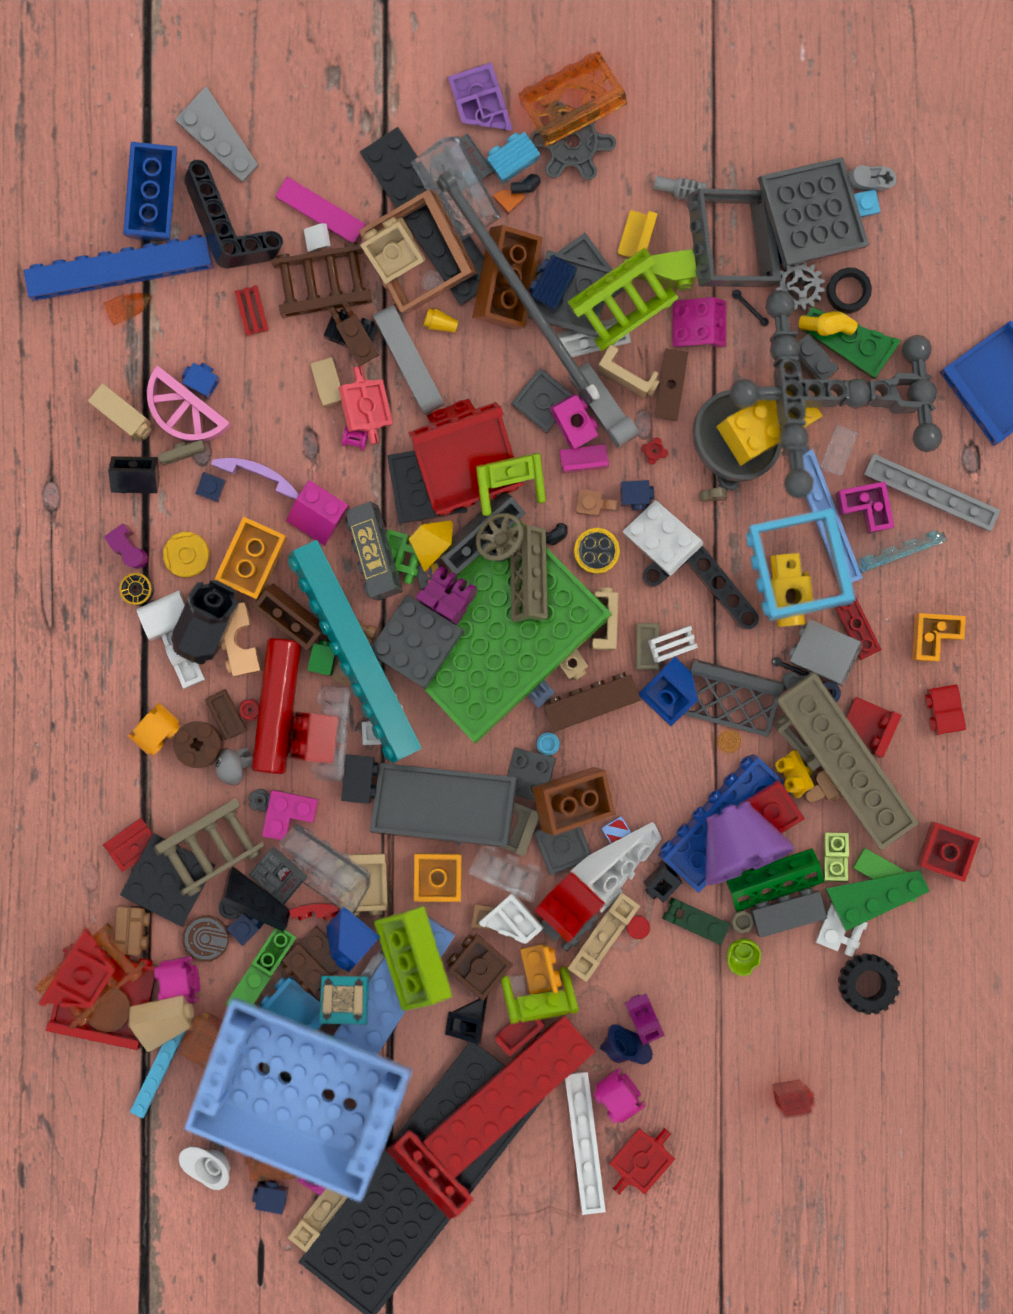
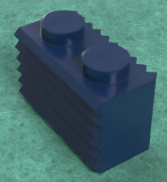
M552 255L550 260L545 259L540 268V271L543 273L539 281L534 279L529 292L532 293L531 297L535 302L556 312L577 273V267Z

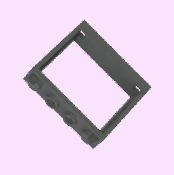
M699 188L687 195L690 231L693 238V254L695 255L696 276L699 286L770 287L782 281L777 242L761 190ZM705 203L751 205L760 276H714Z

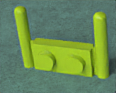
M540 453L476 466L481 508L484 516L491 514L488 488L534 479L537 502L540 504L546 502Z
M566 966L559 969L564 991L559 990L558 993L552 991L514 999L510 978L504 976L500 980L511 1023L579 1012L570 973Z

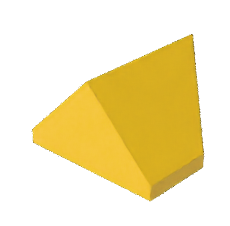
M451 520L422 524L409 538L424 573L451 545L453 531Z

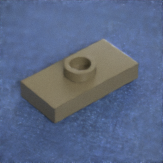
M202 440L188 445L186 442L174 445L173 450L158 454L160 463L168 465L206 452L207 448Z
M636 623V670H659V662H654L648 640L659 637V623Z

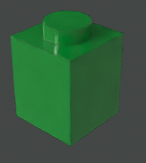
M319 640V644L313 643L307 671L332 676L336 655L330 649L331 642Z

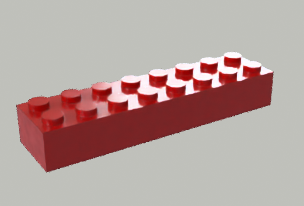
M566 1015L560 1016L424 1137L423 1143L455 1178L596 1052L595 1048Z

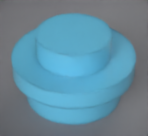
M543 733L537 739V749L541 754L550 756L558 751L560 742L555 734Z

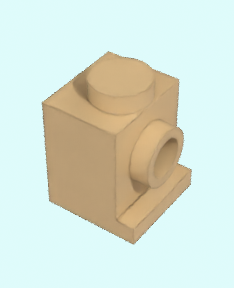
M577 649L559 665L568 680L573 677L576 681L587 674L584 669L588 668V665ZM575 659L577 661L576 667H569L568 661Z

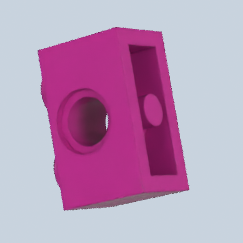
M572 394L548 407L569 448L575 449L599 436L596 432L598 426L593 417L589 418L585 410L588 408L587 404L581 396L578 397L577 394ZM574 414L580 417V423L576 427L571 424V417Z

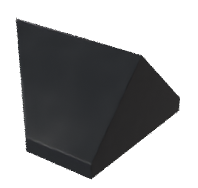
M488 996L484 1001L479 998L452 1012L449 1011L445 1035L480 1044Z

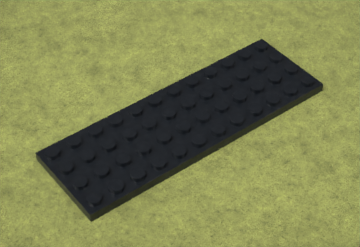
M469 1042L389 1146L401 1134L410 1130L419 1137L421 1143L426 1147L423 1143L424 1137L505 1065L480 1045ZM545 1098L454 1178L468 1190L469 1195ZM389 1146L382 1153L361 1202L348 1197L298 1262L363 1314H377L450 1221L386 1151Z

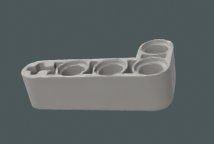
M586 362L579 369L589 384L593 383L600 393V398L591 404H587V406L615 446L620 449L639 435V431L633 421L628 416H625L593 368ZM569 374L568 377L570 381L572 382L576 390L580 392V389L578 388V386Z

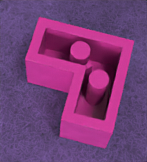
M885 482L839 490L836 493L840 516L863 511L867 534L894 528Z
M272 790L262 836L283 841L288 840L292 819L315 822L320 799Z

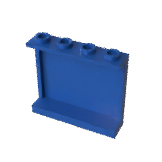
M1010 320L940 371L942 377L993 446L1013 433V322Z

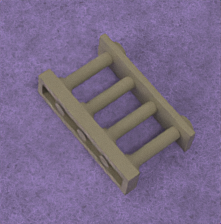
M236 798L154 846L153 849L157 856L162 853L165 857L168 856L187 887L180 891L181 896L186 893L189 897L202 890L200 888L201 884L244 858L248 857L250 861L261 854L259 849L264 847L263 842L254 846L236 816V809L240 807ZM221 818L229 821L246 849L245 853L234 858L216 828L218 826L216 821ZM204 829L205 833H209L226 861L225 865L214 870L196 840V833ZM182 841L185 845H189L206 873V876L197 882L193 881L176 852V845Z

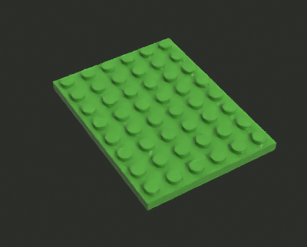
M547 547L548 619L543 621L528 618L520 622H512L511 556L503 562L488 560L480 554L457 575V581L461 578L467 581L466 587L470 584L478 588L477 594L468 605L466 613L457 625L464 630L463 635L425 691L475 744L612 615ZM522 558L519 562V568L522 565ZM523 580L520 583V590L523 586ZM523 603L520 606V614L523 613Z

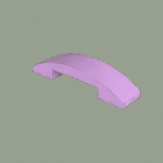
M238 458L214 459L211 463L214 467L236 475L238 467L277 482L276 491L294 500L299 496L297 491L281 475L259 463Z

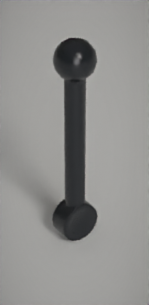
M733 291V299L739 300L760 320L761 326L765 327L769 324V320L765 317L763 318L741 296V291Z
M779 657L772 659L774 666L780 665L805 676L811 674L782 662Z

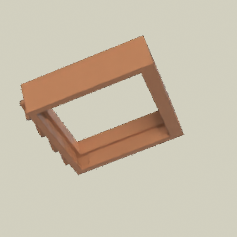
M426 190L359 230L362 236L361 239L364 240L363 235L373 228L376 231L384 228L382 224L393 216L396 220L400 217L404 218L427 204L455 258L461 273L409 302L398 278L393 279L387 284L381 278L383 286L386 290H390L393 296V305H396L401 313L413 311L478 273L435 190Z

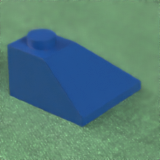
M673 657L638 693L670 726L698 701L692 672L676 657Z
M345 907L326 926L331 958L338 967L345 969L347 972H350L380 937Z

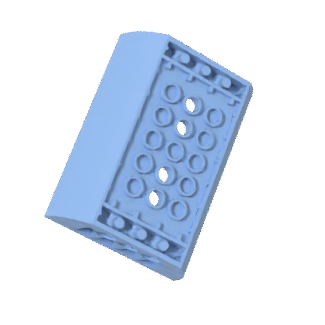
M235 997L230 1002L185 1130L361 1202L382 1156L409 1085L413 1069ZM261 1062L268 1064L270 1072H261L258 1064ZM286 1071L290 1073L291 1081H283L280 1078V1072ZM331 1089L335 1094V1098L332 1100L326 1099L323 1095V1090ZM353 1098L357 1103V1107L353 1109L348 1108L345 1104V1099Z

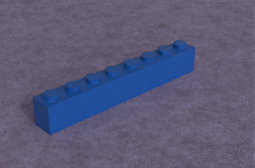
M193 235L188 237L189 240L185 241L170 239L163 245L148 243L143 245L141 249L134 250V247L122 248L119 253L112 254L111 251L98 253L97 257L89 258V256L83 255L75 257V261L56 260L52 262L53 265L33 264L29 266L30 269L24 270L28 297L32 301L213 269L210 246L206 237Z

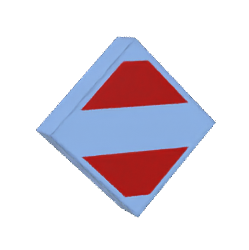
M621 816L601 828L610 843L631 833Z

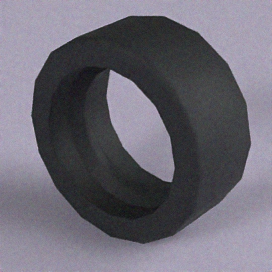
M847 267L840 269L832 276L827 285L826 295L834 309L850 314L859 311L867 304L872 294V285L870 278L865 272L857 268ZM846 277L857 279L863 289L861 298L852 304L840 301L836 295L837 283Z

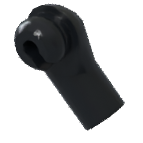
M529 174L522 182H512L511 194L533 193L541 184L540 177L537 174Z
M558 523L556 528L546 532V544L556 545L565 539L568 534L567 525Z

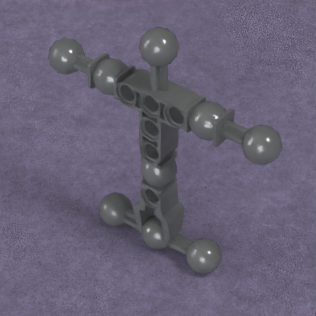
M782 290L775 291L768 296L765 308L767 313L775 319L776 332L770 337V342H772L770 353L775 360L773 367H776L773 375L775 387H758L752 380L741 379L733 383L729 396L735 406L743 409L752 407L757 401H776L778 421L781 425L779 442L784 449L781 455L789 456L790 472L785 477L784 488L791 497L799 499L808 496L814 485L812 475L804 469L803 455L810 450L809 446H807L809 434L804 428L806 421L803 420L806 413L805 407H835L838 404L840 407H843L847 404L852 408L868 407L869 405L872 407L889 408L893 414L915 413L917 411L919 426L916 427L912 438L915 447L920 451L930 452L940 446L942 433L933 424L931 413L936 409L933 403L937 396V389L930 381L932 376L927 374L925 362L931 355L932 346L925 336L918 334L910 336L903 344L902 353L904 358L912 363L913 373H897L891 379H881L876 382L869 380L867 383L857 378L849 381L837 379L802 380L801 366L798 362L800 346L795 339L797 331H790L789 316L792 315L795 307L793 296ZM783 368L788 369L791 375L787 374ZM910 385L907 393L909 401L901 400L896 386ZM786 390L790 391L793 394V397H790L786 393ZM808 390H811L815 394V397L811 396ZM831 390L835 391L838 397H835ZM875 390L879 391L881 396H878ZM788 412L792 413L795 419L790 418Z

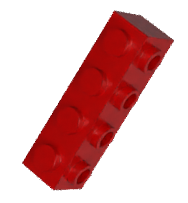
M410 1130L401 1134L386 1150L449 1219L458 1217L474 1200L469 1195L468 1190L454 1179L433 1153L421 1143L419 1137Z

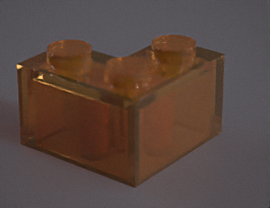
M208 1011L203 1016L199 1014L193 1021L191 1028H189L193 1032L191 1035L186 1036L180 1046L184 1048L181 1055L205 1069L209 1063L224 1021Z

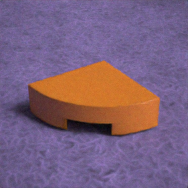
M507 189L497 192L493 195V198L509 214L525 199V196L523 194H511V190Z

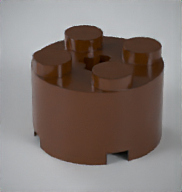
M190 722L176 732L173 742L174 752L179 761L188 767H207L216 762L220 752L223 750V738L219 730L207 722ZM196 739L204 743L200 747V751L198 748H194L193 744L196 743Z

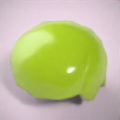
M749 938L733 941L727 948L726 961L730 970L738 976L751 975L753 969L759 966L761 962V950L758 944Z

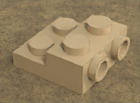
M394 216L389 218L382 224L384 228L376 231L375 228L371 229L363 235L364 240L360 244L385 284L425 260V257L413 240V234L402 217L397 220Z

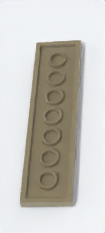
M812 672L775 699L880 850H883L919 824L815 672Z

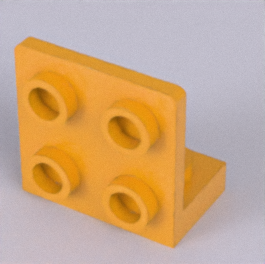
M547 943L521 948L520 951L530 995L550 990L558 993L557 987L562 985L559 971H554L552 964L556 963L553 947L548 948Z

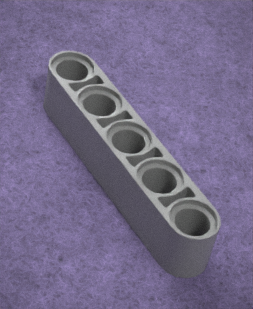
M394 305L374 314L373 318L423 414L425 415L445 405Z

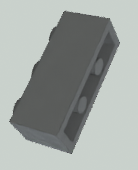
M807 888L799 891L800 895L791 897L790 894L777 897V902L769 904L768 900L755 903V908L750 909L758 937L762 938L828 919L820 891H813V888Z

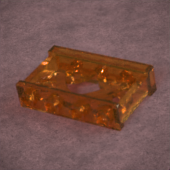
M600 51L586 55L582 60L565 66L563 70L546 76L542 81L532 86H527L518 93L522 107L525 109L546 147L627 104L623 87L618 83ZM598 69L602 72L599 81L594 83L596 78L595 72L592 76L587 75ZM606 80L612 87L610 91L601 87ZM565 88L587 90L582 96L580 107L575 109L569 105H558L560 96ZM592 93H594V94L591 96V99H592V98H595V99H593V100L587 102V99L589 98V96H590ZM545 98L543 102H538L541 107H548V109L538 110L532 106L536 101ZM560 111H567L568 113L561 116L562 112ZM548 115L549 123L543 126L538 116Z

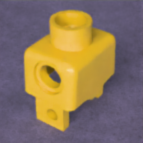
M800 553L770 556L772 572L770 582L777 609L813 601L811 576L808 571H804L801 574ZM790 588L793 589L796 595L795 600L791 604L785 599V593ZM805 615L778 619L777 627L805 624Z

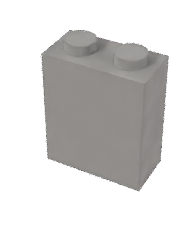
M809 619L808 624H803L799 632L801 639L798 645L794 644L790 651V662L799 668L811 673L815 672L817 676L844 687L863 644L856 639Z

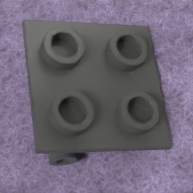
M514 748L507 776L518 779L515 796L535 801L532 787L551 780L556 758Z

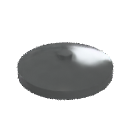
M730 390L723 391L707 400L698 410L692 428L694 447L704 465L717 476L736 482L756 479L770 470L776 463L782 449L781 444L779 443L740 466L716 426L743 408H739L732 403L729 396Z

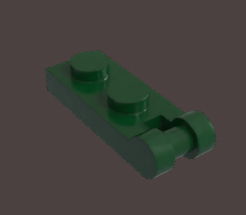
M673 897L670 898V906L668 911L664 912L662 919L719 945L722 944L731 925L730 923ZM678 909L684 910L681 919L676 917Z

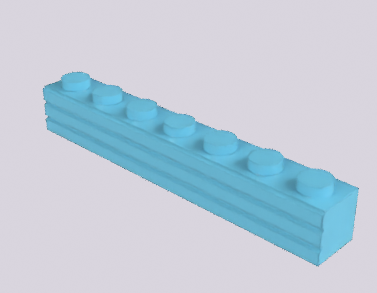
M186 1031L162 1045L130 1113L140 1118L145 1117Z

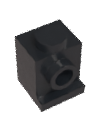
M661 861L659 866L644 881L645 891L654 900L658 898L664 903L682 884V881L672 868L664 861Z

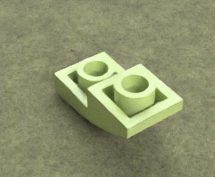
M825 833L824 882H848V833Z

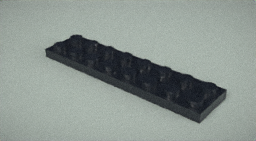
M399 127L361 150L360 154L395 208L428 189L437 192L478 272L449 289L459 305L462 306L477 295L484 256ZM427 204L403 218L444 282L461 273Z

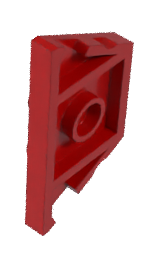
M84 927L40 998L39 1005L61 1004V1007L77 1006L79 1008H92L114 973V964L87 928Z

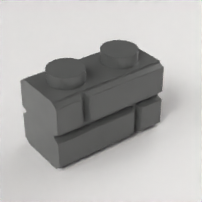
M807 334L798 342L800 346L798 362L811 379H828L839 369L833 361H830V357L810 334Z

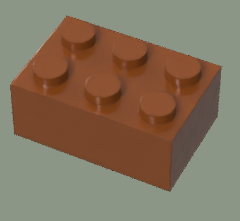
M592 767L532 787L542 832L557 835L616 815L606 770Z

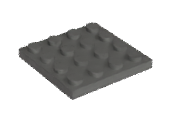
M843 157L766 174L757 178L784 267L865 248L869 245Z

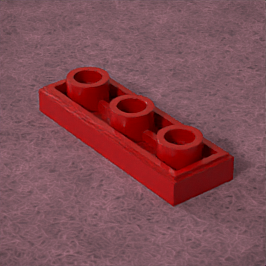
M856 596L852 604L834 607L847 635L863 644L858 655L859 660L882 650ZM854 620L859 621L860 626L858 628L853 626Z

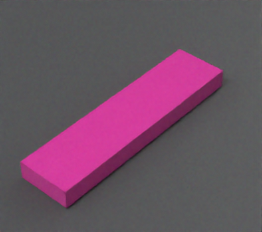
M289 177L285 179L275 196L318 224H327L328 230L348 242H357L361 235L359 230L366 227L365 223Z

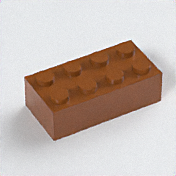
M505 225L491 227L489 229L490 236L529 292V288L535 279L543 237ZM485 250L472 318L512 330L525 328L528 311L488 251Z

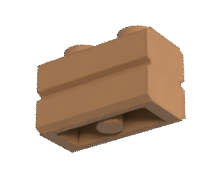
M124 905L116 906L113 954L142 955L143 950H147L148 936H145V927H149L150 913H146V908Z

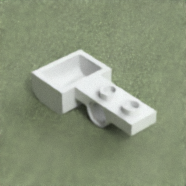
M178 590L136 610L148 639L154 641L162 637L168 658L175 668L183 689H186L206 679L199 664L177 655L173 650L172 632L186 604L181 591Z

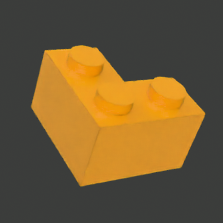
M914 614L912 661H940L941 639H965L966 616Z

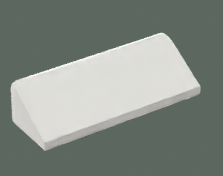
M616 318L601 322L607 330L618 321ZM571 330L557 333L571 357L600 351L593 340L599 336L597 332L594 337ZM629 333L616 341L614 347L631 343Z

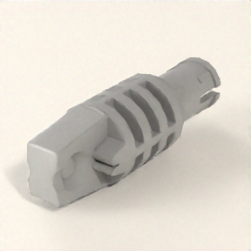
M656 175L653 190L672 193L675 198L688 200L687 195L699 188L706 189L707 183L681 177L674 180Z

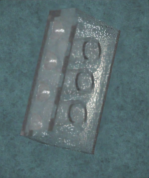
M458 136L442 138L411 162L425 190L431 189L437 192L461 240L475 234L450 194L448 192H441L437 187L436 181L444 172L449 171L454 176L460 191L485 228L501 218Z
M323 686L322 691L318 690L317 704L321 705L320 714L338 716L333 763L312 761V774H316L315 779L343 781L348 745L351 688Z
M296 824L279 842V851L308 876L303 882L305 885L340 909L345 907L352 914H355L370 887L371 873L364 866L357 865L351 861L345 853H340L332 848L331 844L326 840L316 837L310 829Z

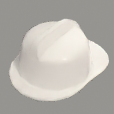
M188 1147L180 1153V1166L189 1176L213 1190L223 1189L228 1184L231 1166L227 1157L222 1152L217 1150L207 1152L199 1147Z

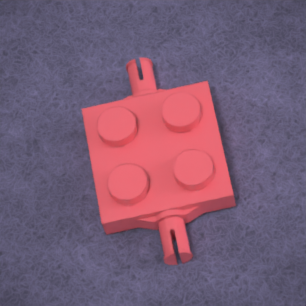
M362 366L352 368L356 381L352 384L338 387L348 432L368 431L370 445L378 444L380 441L377 429L393 424L383 379L374 381L365 379Z

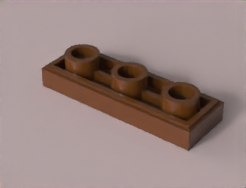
M665 348L654 418L678 420L688 352ZM673 382L675 388H668L667 383Z

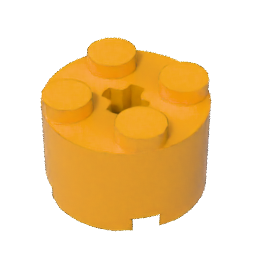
M158 702L155 708L151 709L127 737L147 755L151 753L154 756L165 744L163 739L165 737L170 739L181 727L178 724L180 720Z

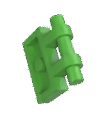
M387 529L386 534L398 576L400 572L406 573L403 582L412 585L414 576L417 577L419 571L417 569L419 560L413 547L409 545V538L411 536ZM406 552L412 553L408 566L403 565Z

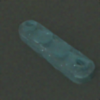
M938 530L925 534L926 539L919 542L917 538L903 542L905 546L896 550L895 546L882 550L883 555L874 558L873 554L860 558L861 563L857 565L859 571L863 573L946 542L945 533H939Z

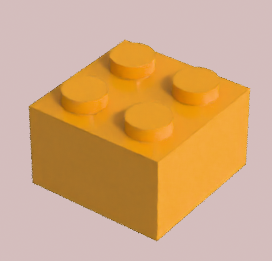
M415 853L414 901L461 902L462 853Z

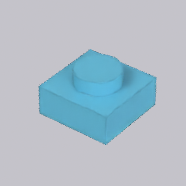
M876 189L854 194L861 218L881 212Z

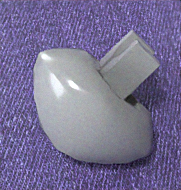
M225 748L220 752L216 760L215 772L222 782L232 786L239 785L244 779L242 768L252 765V757L249 755L248 748L238 751Z

